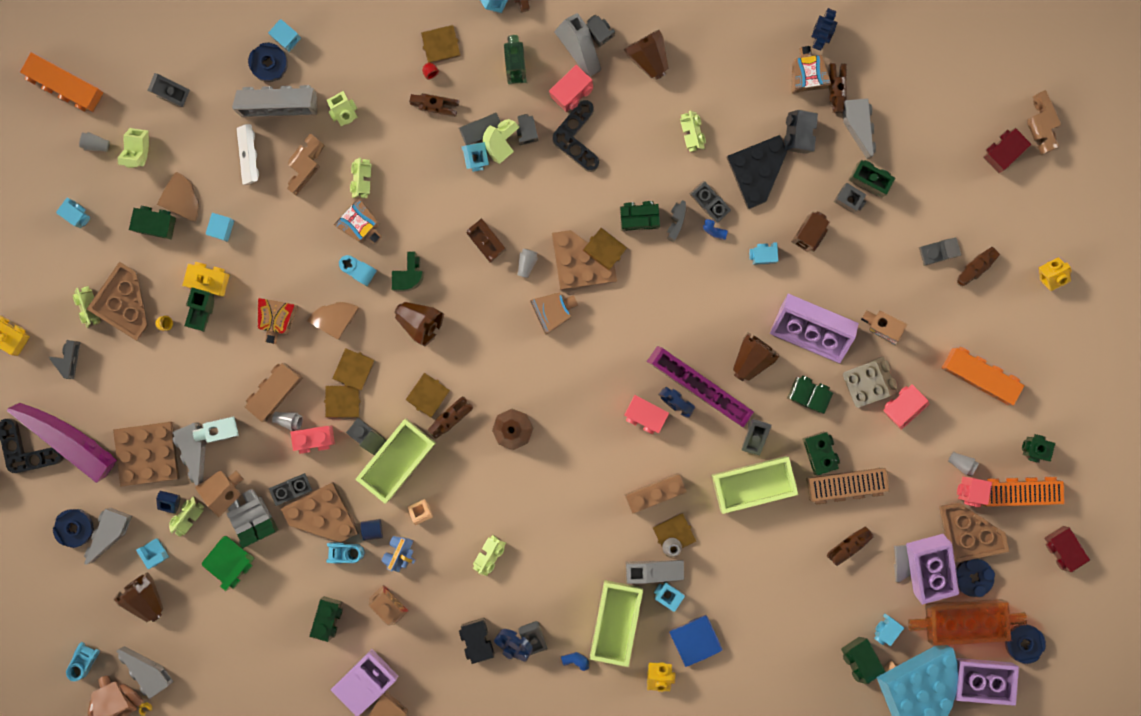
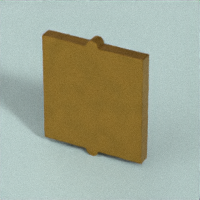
M453 25L421 32L424 44L423 50L426 52L428 63L461 56L458 47L459 39L456 38Z
M600 228L594 237H590V242L583 251L607 270H610L616 262L620 261V257L627 247L603 228Z
M345 348L332 379L345 384L346 387L351 386L362 391L375 360L362 355L361 352L356 353Z
M424 373L406 398V401L415 406L417 411H422L432 418L450 390L440 384L439 380H435Z
M325 386V400L323 401L325 403V417H359V403H361V400L359 399L358 389L351 386Z
M683 513L652 527L658 538L657 543L661 544L662 548L665 540L669 538L679 540L682 548L696 542L691 526L688 525ZM672 546L670 551L675 552L676 546Z

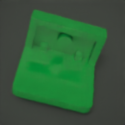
M223 536L203 560L202 566L222 582L220 587L227 591L231 588L234 589L241 581L239 579L243 573L246 574L253 565L251 563L255 558L231 538Z

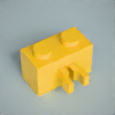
M195 262L194 265L188 264L182 286L193 287L224 297L230 275L224 273L225 269L213 267V270L206 268V264Z
M0 315V349L10 355L18 356L30 336L25 333L26 330L24 328L9 324L10 320Z

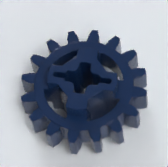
M827 8L824 16L819 15L811 35L815 39L812 48L821 51L825 43H830L838 23L834 21L837 13L835 10Z

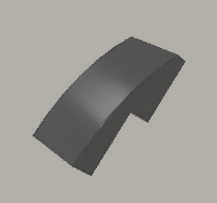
M496 112L459 127L465 145H470L482 140L489 126L498 128L501 122Z
M705 181L690 193L692 198L716 223L731 211L721 197L717 196Z
M684 200L680 204L676 202L671 210V213H673L671 219L677 222V224L672 223L667 231L670 234L668 239L672 242L677 238L684 221L686 202Z
M305 473L268 488L275 506L312 491Z

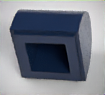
M160 491L156 497L157 509L176 514L180 504V495Z
M381 519L361 522L363 541L383 538Z

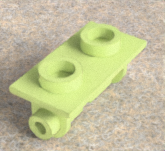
M689 111V114H682L680 119L683 132L690 131L691 133L684 136L687 149L690 152L697 151V148L704 150L706 139L700 130V116L693 111Z
M358 158L352 163L351 173L353 174V181L350 184L352 198L358 197L359 194L360 198H368V195H370V181H364V177L371 178L372 164H370V160L363 159L361 162V158Z
M86 286L81 288V292L76 288L73 300L75 305L80 307L79 317L81 323H85L86 328H88L90 322L93 325L101 323V318L87 310L89 304L94 299L92 289Z
M194 496L190 501L186 500L181 507L182 511L169 522L170 532L173 533L175 531V534L179 537L185 535L193 525L188 519L191 518L196 521L204 511L203 508L205 506L200 502L196 504Z
M494 535L491 538L488 537L482 548L487 554L479 553L473 563V569L485 576L491 573L497 558L504 552L506 542L498 540L499 538Z

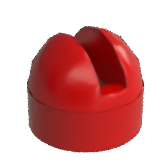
M426 63L423 66V75L427 80L438 75L439 70L433 63Z

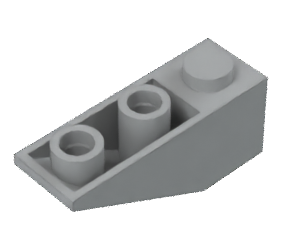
M578 13L566 18L554 32L580 68L590 77L601 71V67L589 28Z
M868 99L845 100L843 122L865 157L870 159L874 156L873 153L876 152L875 142H872L874 124L870 122L872 105L869 104Z
M192 423L173 432V442L177 448H180L182 453L180 455L184 465H187L189 479L195 485L203 482L206 440L194 441L192 431L201 429L199 423Z
M108 508L101 512L98 519L100 522L98 529L94 530L91 537L93 542L91 547L87 548L84 558H86L84 564L93 563L126 534L132 515L113 508Z
M683 560L626 562L627 584L684 580Z
M125 646L117 650L121 663L126 664L132 679L137 680L142 694L148 696L149 699L173 683V680L162 665Z

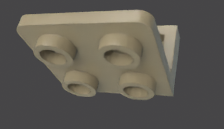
M884 357L877 358L870 363L843 373L844 380L856 407H862L882 400L898 392L897 383L891 377L889 363L884 360Z

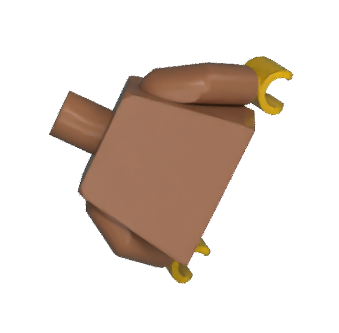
M103 676L98 679L100 689L91 694L87 714L88 716H126L136 711V707H139V714L145 716L146 713L142 708L146 707L151 711L152 705L148 702L143 703L144 700L128 685L116 681L111 683L109 676Z

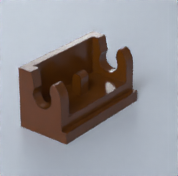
M482 218L467 230L466 234L490 263L506 251V248Z

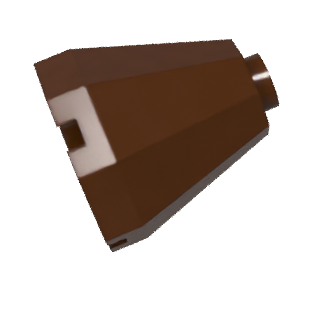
M656 30L624 49L626 55L650 78L655 77L657 80L666 75L665 71L669 68L664 39L660 30Z
M404 302L395 309V319L415 342L424 347L435 338L436 334L433 332L436 328L440 329L443 323L444 313L434 307Z
M747 332L742 340L733 367L734 376L741 381L751 380L774 364L779 358V354L777 352L773 354L771 352L773 348L756 336L750 338L751 333Z
M510 409L497 415L492 432L499 445L515 450L528 444L533 426L526 413ZM513 426L515 428V432L509 433L510 431L508 430V428Z
M148 572L124 587L125 592L123 594L119 592L114 598V601L120 607L145 622H155L162 616L163 606L154 580Z

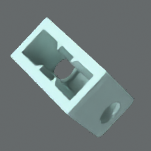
M235 417L204 423L203 428L192 431L195 442L206 440L207 443L239 437ZM217 428L218 434L211 435L210 430Z

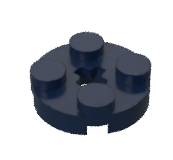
M267 42L260 44L255 50L253 49L250 52L248 65L253 75L259 80L273 82L283 77L287 70L288 60L285 52L279 46ZM267 58H270L273 62L269 67L263 64V61H267Z
M665 387L658 394L661 396V400L674 411L681 410L682 413L680 415L685 418H689L696 408L689 401L685 402L682 400V395L675 389L671 390Z
M69 509L61 512L56 517L53 527V535L57 542L71 548L87 543L94 532L91 517L82 509ZM71 523L77 525L78 528L76 529V533L74 531H69V528H71Z
M981 559L962 561L956 568L958 589L970 597H983L993 587L995 572L987 562ZM977 572L979 579L978 581L972 583V578H970V575H975Z
M1019 624L1007 631L1005 647L1008 654L1014 660L1030 664L1036 662L1042 652L1045 651L1046 641L1044 635L1036 627L1029 624ZM1023 639L1030 641L1026 649L1021 646Z
M502 629L494 639V643L503 650L502 654L506 658L512 659L514 657L526 662L533 651L530 642L524 637L521 639L517 637V632L513 630Z

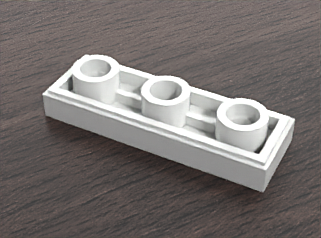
M245 124L237 128L242 184L249 185L258 181L259 170L256 168L255 132L252 130L251 124Z

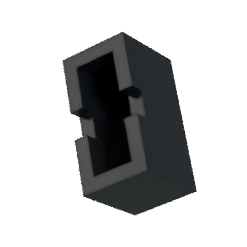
M802 110L788 112L786 118L787 132L784 138L786 151L803 154L815 151L816 136H813V129H817L818 113Z
M484 618L461 625V630H459L461 641L466 643L467 648L464 649L466 658L471 660V664L488 660L495 656L491 640L487 641L486 639L488 629Z

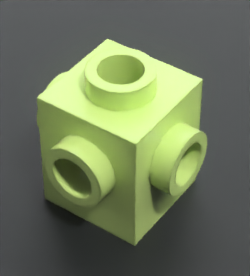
M344 91L327 99L331 109L328 112L333 121L337 120L340 126L349 124L358 118L355 113L357 107L353 99L348 100Z

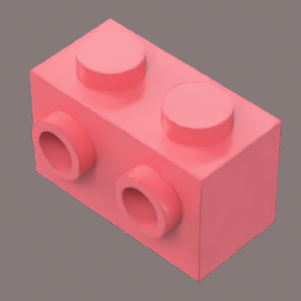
M575 65L549 90L550 97L567 113L579 104V100L583 96L586 97L592 92L594 87L593 81L582 69Z
M913 385L904 387L899 392V397L895 400L891 399L884 406L885 409L883 411L885 415L900 430L930 405L929 401Z
M634 395L624 416L627 417V422L635 426L639 423L644 426L643 430L653 435L654 432H660L669 412Z
M332 425L290 432L293 451L299 450V454L311 452L310 448L318 447V451L330 449L329 445L335 444Z
M962 476L961 484L957 488L958 499L964 500V504L981 508V504L988 505L992 482Z

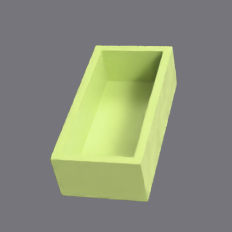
M404 419L355 480L386 504L431 451L436 442L408 419Z
M787 456L711 475L720 512L723 514L798 495L792 467Z
M604 580L590 660L629 667L643 594L642 587Z

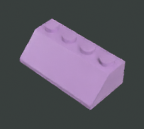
M787 294L770 334L841 363L856 338L859 323Z

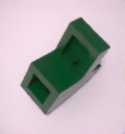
M407 252V271H392V291H411L421 284L424 272L417 271V268H420V256H417L416 252Z
M191 287L186 304L189 307V312L184 326L205 332L209 315H212L214 295L211 292Z

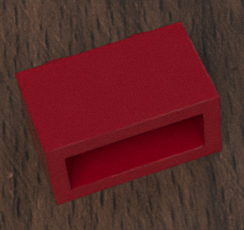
M1017 128L1011 131L1007 129L1000 135L999 138L1001 140L997 144L992 143L986 149L987 154L983 158L998 173L1007 169L1032 145Z
M1062 526L1044 538L1047 542L1045 544L1051 554L1054 553L1058 559L1056 563L1061 570L1071 573L1090 561L1070 527Z

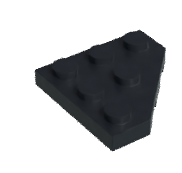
M780 135L726 157L747 209L766 203L787 154Z

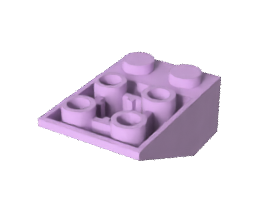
M371 649L331 691L355 716H359L399 676Z

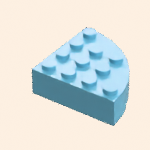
M941 642L877 677L891 716L949 715L953 707L958 684L957 660L952 647Z

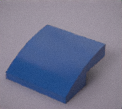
M707 615L691 620L689 623L674 628L669 632L685 667L723 650Z

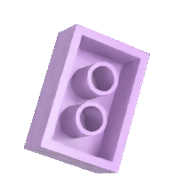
M944 534L906 543L913 592L921 604L959 595L952 543Z
M956 658L958 684L955 699L957 701L1016 706L1019 666L1012 662Z

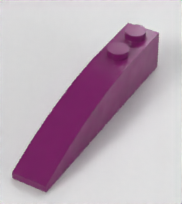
M657 346L647 360L650 365L741 427L746 425L754 411L662 347Z
M17 403L7 409L8 413L96 483L107 477L117 462L96 441L53 415L22 403Z

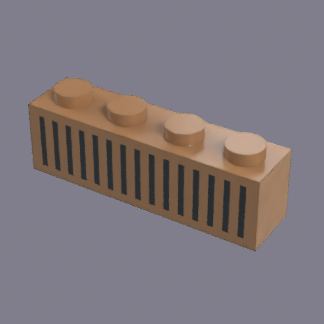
M882 467L806 478L809 501L815 502V505L826 504L827 500L834 499V502L846 501V497L853 496V499L865 498L866 494H872V497L883 496L884 492L889 491L886 468Z

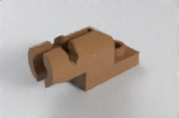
M1046 90L1033 96L1034 107L1040 113L1027 120L1034 138L1033 140L1042 141L1037 146L1041 155L1059 147L1056 133L1052 130L1061 125Z
M311 133L304 140L308 147L300 145L288 161V165L299 173L297 177L293 176L288 182L289 186L287 187L296 196L320 168L313 160L318 158L325 145Z

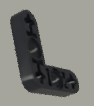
M582 100L554 132L553 143L584 170L592 172L599 166L598 157L574 138L594 112L593 104L588 100ZM588 105L590 112H584L582 115L584 120L582 121L575 113L577 112L579 115L582 112L581 106L586 107ZM570 119L578 121L579 125L576 129L569 128L568 121ZM564 134L565 141L569 143L572 140L573 142L565 149L566 144L563 141L557 142V135L562 136ZM575 145L581 148V153L577 156L572 155L570 152L571 147ZM584 152L588 153L585 155L587 159H594V167L592 165L587 167V161L585 159L579 161V159L584 155Z
M3 419L0 421V441L5 464L9 472L21 473L62 462L64 457L53 448L24 453L17 421L14 419ZM7 423L12 425V428L9 430L4 428V426H7ZM9 435H14V436H15V437L6 438V436H9ZM11 440L17 444L15 451L8 449V443ZM53 452L58 454L55 460L53 458L45 460V456L52 455ZM33 455H37L40 459L39 464L36 466L30 461ZM15 460L16 462L25 461V465L13 467Z

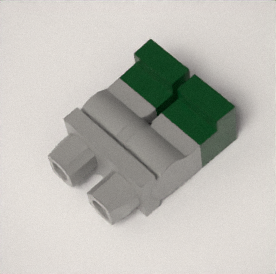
M253 489L242 494L246 504L241 506L237 499L228 508L229 512L226 513L236 531L242 549L279 530L262 497H258Z

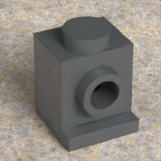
M593 15L587 20L586 25L589 28L591 37L599 47L615 36L614 29L609 30L610 25L605 19H601L599 15Z
M523 114L518 116V126L520 128L517 129V135L522 136V138H519L520 145L537 142L538 135L533 115Z
M846 183L834 202L855 213L857 210L861 211L864 207L866 194ZM848 197L853 198V203L848 202Z

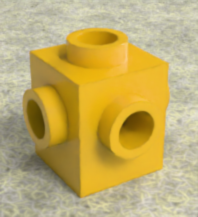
M1059 257L1038 267L1040 281L1050 291L1071 282V267Z
M662 662L649 663L647 690L670 691L671 684H675V672H672V664Z

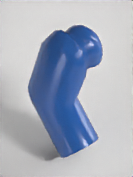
M706 219L705 225H703L704 231L712 237L726 240L728 230L715 228V221Z
M579 652L561 656L563 666L574 663L582 671H586L589 668V660Z

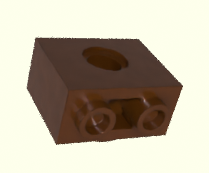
M818 211L809 214L793 238L792 243L807 252L810 250L814 252L828 231L826 227L830 221L826 220L827 216Z

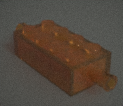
M1003 599L926 603L925 619H908V624H910L908 625L909 631L926 630L928 643L933 646L1011 641L1010 625L1027 624V620L1023 619L1027 618L1026 613L1009 614V602Z

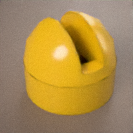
M166 315L160 316L155 324L159 330L168 331L173 327V320Z

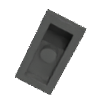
M154 73L147 91L157 95L158 98L183 107L190 89L160 74Z
M957 237L919 247L924 266L962 256Z
M66 340L62 349L64 358L49 357L64 379H75L80 348L79 341Z
M357 418L346 432L359 443L360 447L374 456L387 441L360 418Z
M755 419L749 421L748 432L742 444V451L760 456L772 424Z
M538 621L518 628L521 638H526L533 647L531 655L548 649Z

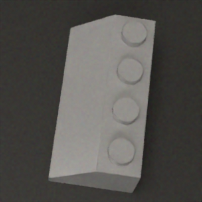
M302 85L296 89H292L291 86H281L280 89L264 86L261 87V90H254L253 87H243L242 90H236L233 110L241 117L317 115V92L309 85Z

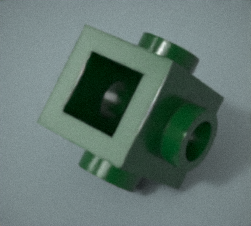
M1034 434V437H1027L1023 441V455L1028 456V460L1040 463V460L1051 462L1055 443L1046 441L1045 436Z

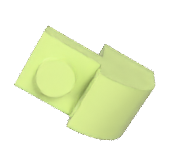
M513 120L502 121L498 128L489 126L483 135L486 152L496 163L500 164L514 152L506 142V139L520 128Z
M129 128L123 135L124 150L118 156V165H125L127 168L144 166L149 149V131Z

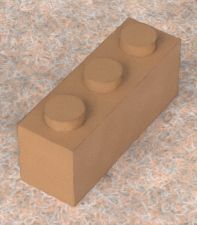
M286 363L277 364L271 370L272 375L269 379L265 378L258 387L260 389L256 394L252 393L246 400L245 408L261 422H266L303 379Z
M677 473L625 494L632 514L684 494L686 489L680 474Z

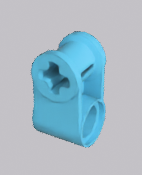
M345 255L339 260V267L343 272L367 287L377 272L373 267L349 255ZM351 259V264L353 265L352 268L348 267L347 269H345L346 265L344 264V262H349Z
M328 542L329 552L326 563H356L364 557V548L359 544ZM352 548L358 551L357 558H353L350 555Z
M81 642L77 646L73 658L66 669L67 678L70 681H78L86 677L96 661L100 650H94L85 646L84 642ZM75 667L80 668V670H81L80 676H77V675L75 674V672H74Z

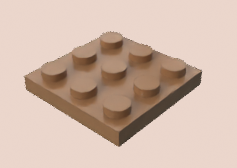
M172 422L113 429L120 487L179 479Z

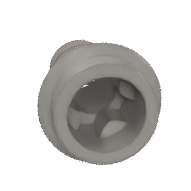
M90 132L82 133L79 147L86 151L108 152L110 141Z
M523 248L519 256L517 275L525 278L529 277L538 259L537 252Z
M275 412L272 422L295 431L301 428L303 417L298 413Z
M955 452L951 454L948 460L962 473L970 476L974 474L979 464L974 458Z
M676 538L665 540L663 552L667 556L675 557L680 554L682 545ZM672 546H676L675 552L670 551Z

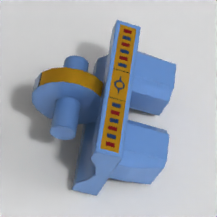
M397 536L391 538L390 546L396 548L394 554L386 552L381 560L388 566L387 569L389 571L400 572L401 567L406 568L408 563H415L416 560L411 557L414 550L410 549L413 543L412 539Z

